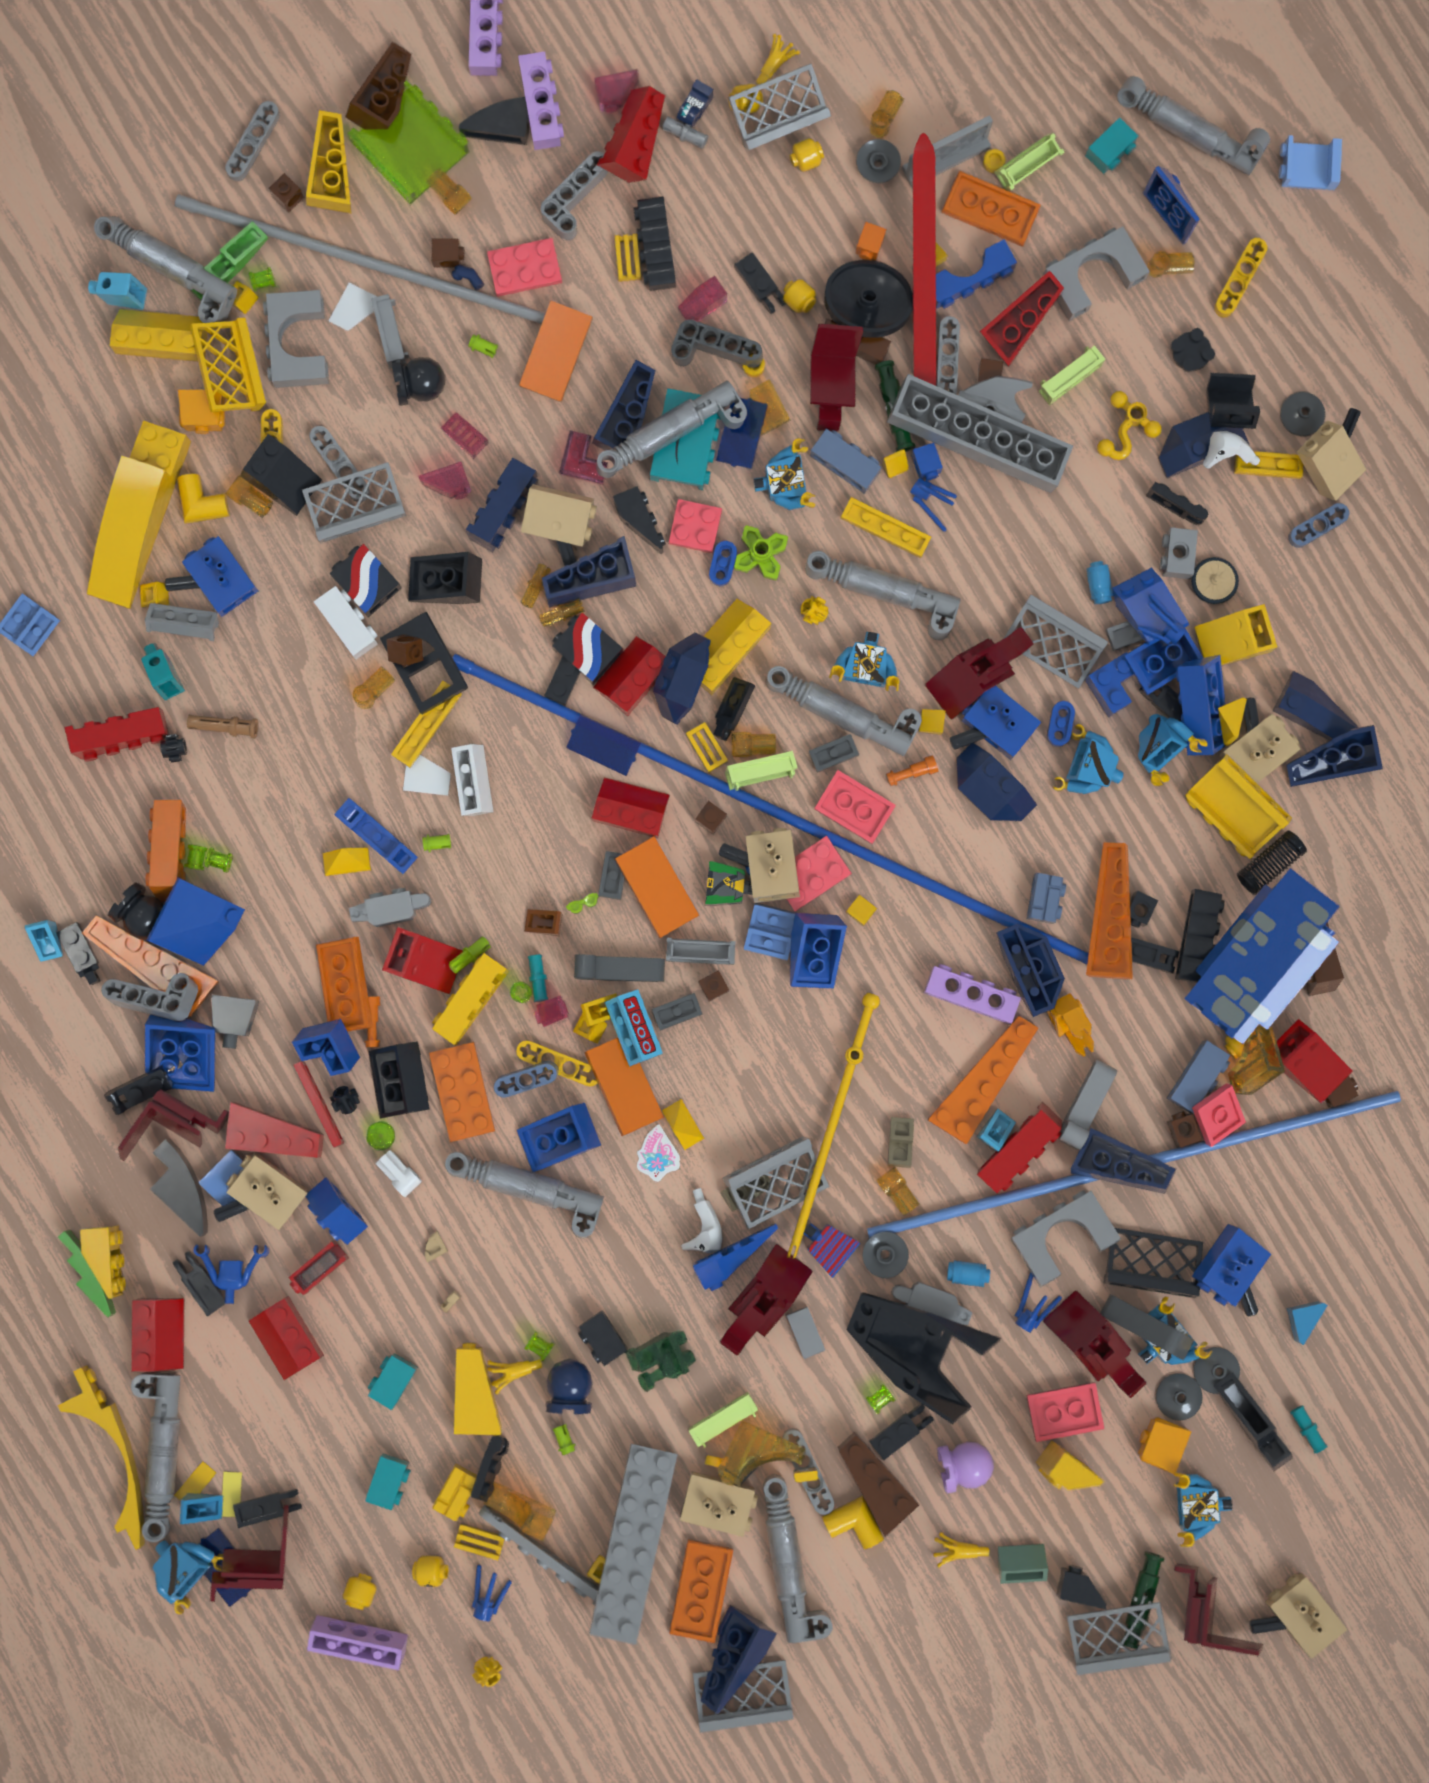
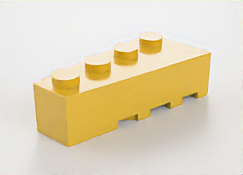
M319 110L306 192V206L351 213L342 114Z
M485 953L475 961L470 974L462 979L457 993H453L449 997L444 1012H439L432 1021L434 1024L432 1030L453 1045L459 1043L510 972Z

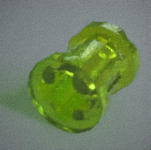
M267 267V270L257 273L249 272L254 292H257L259 288L267 286L276 287L271 267Z
M188 844L189 854L184 867L204 871V856L208 852V848Z
M210 847L204 866L207 868L210 866L219 868L223 872L228 873L233 861V854L217 852L214 848Z
M516 982L510 989V995L516 1002L526 1003L530 1000L532 990L526 983ZM518 987L527 989L523 999L520 996H515V993L518 992Z
M535 1331L524 1349L531 1350L541 1357V1361H544L553 1348L554 1343H548L539 1337L538 1332Z
M884 1384L871 1397L867 1396L865 1398L877 1414H880V1410L889 1402L896 1401Z

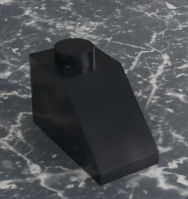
M1069 1565L1068 1568L1062 1567L1056 1594L1060 1600L1106 1609L1105 1601L1088 1575L1082 1571L1083 1568Z

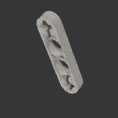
M265 101L259 106L225 166L226 172L233 181H241L247 176L277 124L280 112L275 103ZM272 109L274 114H269L266 118L265 111H270ZM262 127L264 133L260 137H255L252 135L253 129ZM251 146L253 147V153L245 156L241 154L242 148ZM239 165L241 171H236L233 174L232 168H237Z
M947 316L942 319L939 326L936 386L944 389L945 382H949L948 391L956 394L960 324L955 317ZM947 323H951V326L955 327L952 329L951 338H946L947 328L944 327L947 326ZM945 344H951L955 351L953 354L947 355L942 351V347ZM950 366L953 369V375L949 377L944 376L941 373L942 367Z
M316 426L311 430L310 440L337 478L341 477L340 471L345 467L351 468L352 474L358 472L325 427ZM317 433L325 434L323 437L328 444L326 447H324L320 440H316ZM333 449L339 451V458L335 461L327 458L328 452ZM362 477L354 480L359 488L364 487L365 489L367 483ZM351 480L346 481V482H343V483L349 484ZM368 488V490H367V492H366V495H368V496L370 495V489H369V488ZM349 490L348 494L354 501L358 502L361 496L358 493L354 495L355 492Z
M788 1429L782 1438L784 1447L796 1470L817 1468L818 1478L820 1479L819 1486L813 1489L808 1487L807 1481L802 1482L814 1509L819 1514H829L834 1508V1500L801 1432L797 1429ZM793 1434L794 1437L799 1436V1439H797L799 1448L805 1447V1449L797 1451L794 1455L791 1454V1451H795L793 1444H787L786 1442L789 1440L788 1435ZM802 1454L807 1455L810 1458L809 1465L806 1467L798 1466L796 1463L798 1456ZM825 1488L826 1491L821 1492L825 1500H830L827 1503L828 1508L818 1507L817 1505L820 1503L818 1496L812 1497L811 1494L818 1493Z

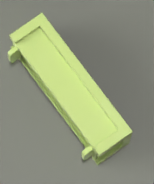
M1054 133L1045 135L994 171L1005 190L1010 191L1014 189V185L1055 156L1065 153L1054 139L1056 137Z
M1095 345L1091 349L1087 346L1082 356L1047 382L1045 380L1041 381L1040 385L1042 388L1039 390V393L1049 405L1103 365L1105 358Z
M790 751L729 765L726 768L725 776L729 789L735 788V791H738L739 787L785 776H789L791 779L795 775V769L798 767L794 753Z
M747 1392L691 1426L689 1433L698 1447L703 1445L705 1448V1442L751 1414L756 1417L757 1406Z

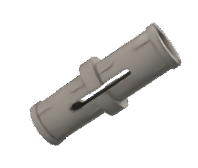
M669 116L664 122L662 130L679 137L680 141H687L701 149L706 145L708 135L691 128V125L680 123Z

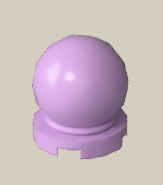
M965 1442L957 1445L953 1451L949 1450L947 1445L937 1447L938 1461H942L945 1472L941 1473L945 1492H956V1486L958 1485L964 1488L980 1487L985 1485L992 1476L994 1470L993 1458L987 1448L979 1443Z

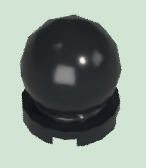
M430 357L412 359L406 366L401 364V360L392 361L394 381L400 383V385H396L399 406L409 405L408 399L410 398L428 402L436 399L444 390L446 375L440 364Z
M135 882L122 893L125 898L119 905L116 903L112 905L108 916L115 923L123 920L124 928L131 936L147 940L164 904L152 895H144L146 888L140 883Z

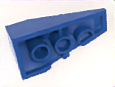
M776 1223L694 1262L693 1268L704 1289L710 1288L711 1291L722 1287V1281L726 1280L778 1229Z

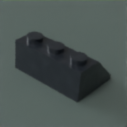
M418 1041L368 1051L380 1119L430 1110Z

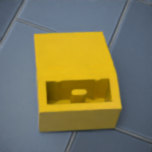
M1265 604L1244 609L1194 627L1203 658L1220 655L1221 666L1270 653L1277 648Z
M119 1225L81 1229V1254L107 1297L111 1299L123 1295V1291L126 1289L125 1277H122L121 1268L124 1267L125 1261L123 1253H120V1244H123V1232L119 1230Z

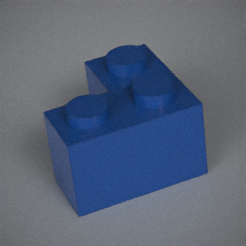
M1127 652L1091 673L1085 679V682L1108 718L1132 702L1121 683L1134 676V673L1123 657L1128 654Z
M341 1019L302 1028L292 1041L301 1061L321 1057L330 1076L350 1072L360 1058Z
M326 1177L305 1196L310 1203L307 1207L315 1216H318L315 1219L323 1229L328 1227L329 1233L336 1241L341 1239L348 1245L368 1227L360 1213L346 1201L340 1190Z

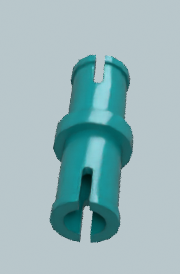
M542 954L528 956L531 974L529 982H532L534 1002L547 1001L545 983L547 975L544 974Z
M1301 1405L1293 1409L1290 1414L1294 1417L1301 1429V1435L1306 1437L1313 1452L1319 1453L1326 1449L1328 1446L1319 1434L1317 1424L1312 1422L1304 1406Z

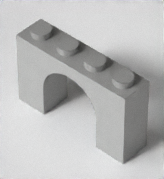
M1124 227L1117 230L1112 228L1101 239L1097 240L1094 238L1088 241L1081 250L1074 249L1065 255L1066 258L1060 261L1057 259L1046 265L1043 276L1050 270L1064 287V291L1057 301L1069 321L1089 311L1092 305L1078 279V269L1085 262L1102 260L1109 263L1117 272L1126 289L1146 280L1149 275V269Z
M321 291L266 294L267 302H263L264 315H268V323L265 324V335L269 337V345H266L267 359L271 360V367L267 368L269 381H272L275 388L329 384L328 362L325 356L294 357L286 353L282 348L283 334L291 324L302 320L325 319L324 299Z
M1084 1190L1072 1197L1074 1199L1073 1202L1067 1205L1063 1202L1053 1208L1054 1213L1046 1217L1045 1214H1042L1033 1220L1034 1225L1026 1228L1024 1225L1013 1232L1015 1236L1011 1240L1040 1288L1061 1275L1049 1255L1045 1243L1047 1232L1055 1224L1065 1221L1079 1224L1086 1230L1099 1253L1120 1241V1236L1092 1191L1088 1193Z

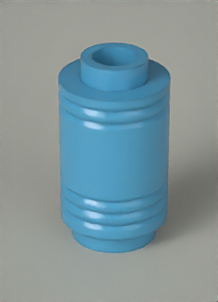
M1103 561L1090 563V567L1086 569L1091 600H1094V604L1111 602L1114 596L1109 566L1107 564L1104 565Z
M954 1260V1262H949L947 1280L953 1284L984 1287L985 1283H989L990 1269H986V1264Z

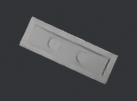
M389 294L371 298L389 369L392 368V361L401 360L402 365H407L406 359L409 358V354L403 351L392 307L396 305L395 299L390 300Z
M150 603L145 617L147 632L157 631L206 638L209 641H214L215 628L219 626L217 612Z
M667 938L666 962L734 965L736 941Z

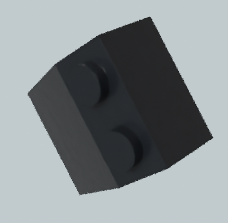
M269 434L242 469L240 477L296 516L306 504L302 490L319 485L322 481L289 448Z
M470 552L411 557L408 601L442 604L480 603L482 558Z

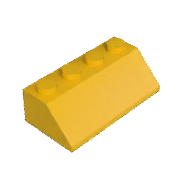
M119 309L112 323L109 346L115 354L198 362L190 325L203 322L198 316ZM198 330L199 337L207 342L208 332Z
M736 599L704 635L711 642L709 646L708 668L701 687L711 695L715 693L771 629L772 623L756 609L739 599Z
M1053 1440L1050 1441L1036 1461L1040 1466L1038 1471L1059 1490L1062 1486L1067 1490L1099 1486L1104 1482L1087 1465Z

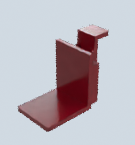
M818 324L810 353V404L819 405L818 431L828 429L829 431L834 430L838 432L842 419V407H855L856 355L863 335V327Z
M1022 627L1017 628L1008 637L997 643L988 638L957 655L934 675L925 686L942 709L946 710L945 713L952 720L983 693L1015 675L1012 670L1013 667L1009 662L1025 653L1034 643Z
M160 1089L152 1098V1101H149L118 1146L120 1159L126 1160L152 1120L200 1148L202 1145V1133L194 1128L195 1124L203 1129L206 1127L218 1134L229 1118V1111L224 1109L215 1122Z
M776 1244L753 1279L729 1306L728 1310L735 1314L737 1318L723 1335L720 1344L738 1356L756 1332L765 1337L793 1305L813 1271L797 1258L793 1259V1255L790 1254V1257H788V1252Z
M1074 1291L1043 1320L1045 1325L1077 1356L1098 1382L1109 1375L1129 1398H1132L1146 1385L1147 1382L1126 1359L1132 1350L1109 1321L1078 1291Z
M284 1505L281 1551L224 1549L222 1572H212L210 1602H215L216 1588L283 1590L289 1505Z
M1177 1563L1174 1571L1190 1574L1184 1641L1192 1644H1201L1204 1647L1259 1656L1263 1650V1643L1212 1634L1217 1578L1212 1577L1207 1583L1206 1593L1198 1592V1567Z

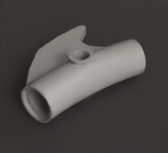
M994 376L978 382L965 390H960L959 396L1022 423L1026 413L1018 406L1015 394L1018 391L1031 388L1033 383L1014 377Z

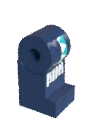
M696 79L692 90L680 107L676 119L684 124L691 125V128H693L711 103L714 89Z

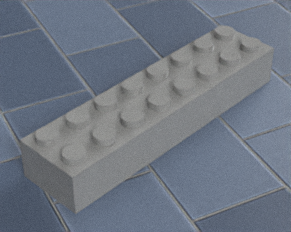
M910 374L902 382L887 420L889 424L1049 493L1058 487L1073 448L1071 444Z
M630 1444L590 1625V1635L634 1645L637 1643L677 1454Z

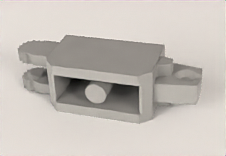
M399 888L392 890L390 895L383 896V892L370 894V899H365V903L349 908L352 922L368 921L376 927L413 920L416 916L415 910L427 908L432 902L431 897L425 893L412 895L411 891Z
M921 1282L913 1284L911 1289L895 1285L891 1291L894 1298L905 1302L907 1306L933 1313L968 1326L972 1312L958 1305L956 1296Z

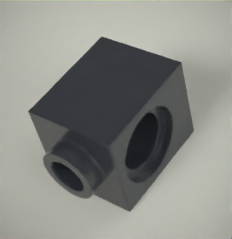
M1140 891L1134 892L1130 900L1131 926L1139 928L1140 926L1148 925L1159 900ZM1136 905H1141L1144 908L1145 913L1143 917L1135 914L1134 908Z

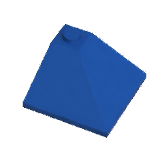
M1157 166L1143 194L1182 245L1187 243L1200 219L1180 186L1179 179L1174 174H1171L1169 170Z
M177 878L147 940L204 966L235 931L245 909Z
M150 1015L145 1023V1073L163 1066L173 1083L172 1089L214 1092L216 1028L187 1018L183 1021H174ZM180 1060L183 1066L178 1069ZM175 1066V1069L173 1071H168Z

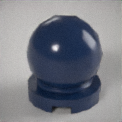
M566 1359L556 1363L550 1370L546 1381L547 1390L552 1397L551 1401L545 1402L546 1412L562 1414V1410L567 1409L574 1410V1414L591 1413L592 1403L587 1402L586 1398L591 1393L593 1381L586 1365L574 1359Z

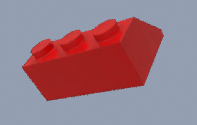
M636 636L593 688L628 717L655 685L666 656L654 646Z
M604 777L595 803L592 821L650 837L655 836L658 839L670 795Z
M289 1296L249 1320L250 1325L283 1380H286L324 1356Z
M140 1298L132 1301L131 1371H163L184 1368L185 1298Z

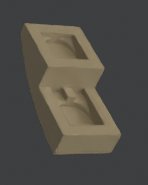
M891 1117L888 1166L911 1168L914 1119Z

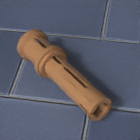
M188 715L187 727L188 729L226 732L233 737L246 735L256 739L258 719L244 720L239 719L237 716L231 717V719Z

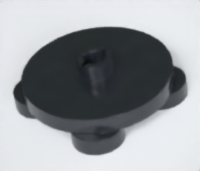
M1194 328L1191 332L1180 335L1172 341L1170 346L1175 363L1186 372L1202 369L1215 357L1214 349L1211 348L1209 340L1204 336V332L1200 328Z

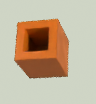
M865 222L855 254L859 255L863 260L876 261L887 229Z

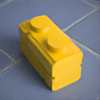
M455 1464L432 1509L453 1521H457L459 1516L464 1518L470 1507L466 1502L471 1495L477 1474Z

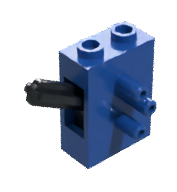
M218 536L208 539L198 551L193 550L185 556V560L182 563L191 576L166 578L165 588L167 591L200 588L218 614L223 617L259 591L226 544Z
M995 686L983 693L974 705H969L962 712L965 715L962 722L971 729L952 736L949 740L952 748L956 750L984 739L1011 760L1041 724V721Z
M1227 1224L1191 1277L1198 1281L1197 1286L1206 1293L1212 1292L1215 1295L1213 1299L1223 1306L1229 1304L1236 1307L1238 1302L1241 1301L1245 1315L1248 1317L1254 1316L1258 1312V1307L1250 1285L1271 1256V1253L1240 1228Z

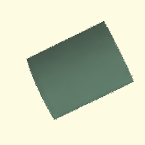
M1044 1544L998 1547L1000 1584L1047 1581L1048 1564Z

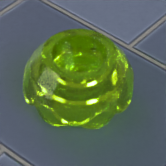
M384 1121L370 1125L367 1130V1143L379 1151L391 1147L395 1140L393 1127Z

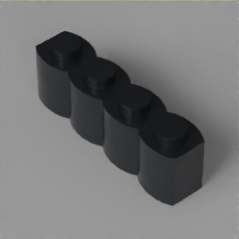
M664 196L637 200L638 207L633 208L635 221L639 220L641 227L637 229L638 242H643L644 250H640L641 264L646 263L647 271L643 272L644 285H649L650 291L676 288Z
M1199 889L1191 891L1175 979L1197 983L1200 980L1201 976L1195 970L1215 947L1213 944L1214 936H1218L1220 931V922H1217L1218 914H1222L1225 903L1224 900H1221L1222 894Z

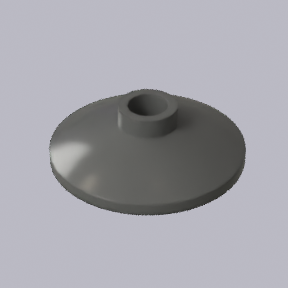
M874 139L868 141L860 148L856 164L859 173L866 180L873 183H884L893 179L898 173L901 157L898 149L891 142L883 139ZM879 161L882 163V166L876 167L874 163Z
M1297 392L1290 395L1284 401L1280 417L1284 427L1290 433L1297 436H1309L1314 434L1323 425L1325 408L1321 400L1315 395L1308 392ZM1301 409H1307L1308 415L1302 414Z
M879 1232L867 1240L862 1256L866 1268L873 1275L880 1278H892L900 1274L906 1267L909 1252L906 1243L900 1236L892 1232ZM883 1250L889 1251V1256L887 1258L881 1257V1252Z
M1213 1347L1204 1351H1212L1208 1358H1199L1195 1361L1194 1376L1202 1389L1212 1394H1219L1214 1385L1232 1372L1239 1380L1240 1366L1238 1360L1230 1351L1220 1347ZM1218 1367L1222 1368L1220 1376L1215 1374V1370Z
M1178 1373L1167 1376L1161 1381L1156 1391V1402L1159 1409L1165 1416L1173 1420L1181 1421L1193 1417L1199 1411L1202 1404L1203 1396L1199 1384L1192 1377ZM1179 1394H1184L1185 1399L1183 1402H1178L1177 1396Z

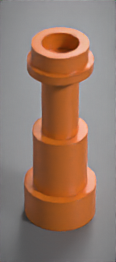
M931 755L925 757L923 761L910 765V768L893 773L891 770L889 773H886L890 786H897L898 781L912 776L916 778L927 773L929 775L937 773L938 767L934 756Z
M380 996L368 997L373 1027L367 1028L368 1040L364 1041L365 1047H379L380 1040H377L376 1022H379L378 1006H380Z

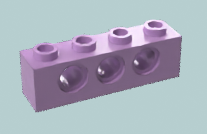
M470 0L469 70L471 75L497 76V68H501L502 57L501 54H498V46H502V32H498V25L503 23L502 11H499V3H503V0ZM486 4H489V5L492 6V7L489 8V9H483V8H482V7H483L484 5H486ZM484 26L491 27L488 31L481 30ZM484 47L491 48V50L488 52L481 51V49Z
M545 51L520 55L518 58L534 150L561 146L560 138L564 137L562 123L557 124L556 116H560L559 104L553 101L552 96L557 94L555 82L549 79V74L553 73L551 59L546 60ZM538 76L544 78L540 82L533 81ZM539 98L547 99V101L542 104L536 102ZM544 119H549L551 121L548 125H542L540 123Z
M939 964L938 967H932L923 993L998 1021L1012 1024L1021 999L1016 996V991L1004 988L1001 991L994 988V983L982 980L979 983L973 980L974 976L964 972L957 975L951 972L952 968ZM948 979H953L957 983V989L954 992L948 991L945 987ZM969 987H975L978 990V997L975 1000L967 996ZM991 995H996L1000 999V1004L996 1008L990 1006L988 1002Z
M317 1615L310 1630L307 1651L399 1670L405 1656L408 1634Z

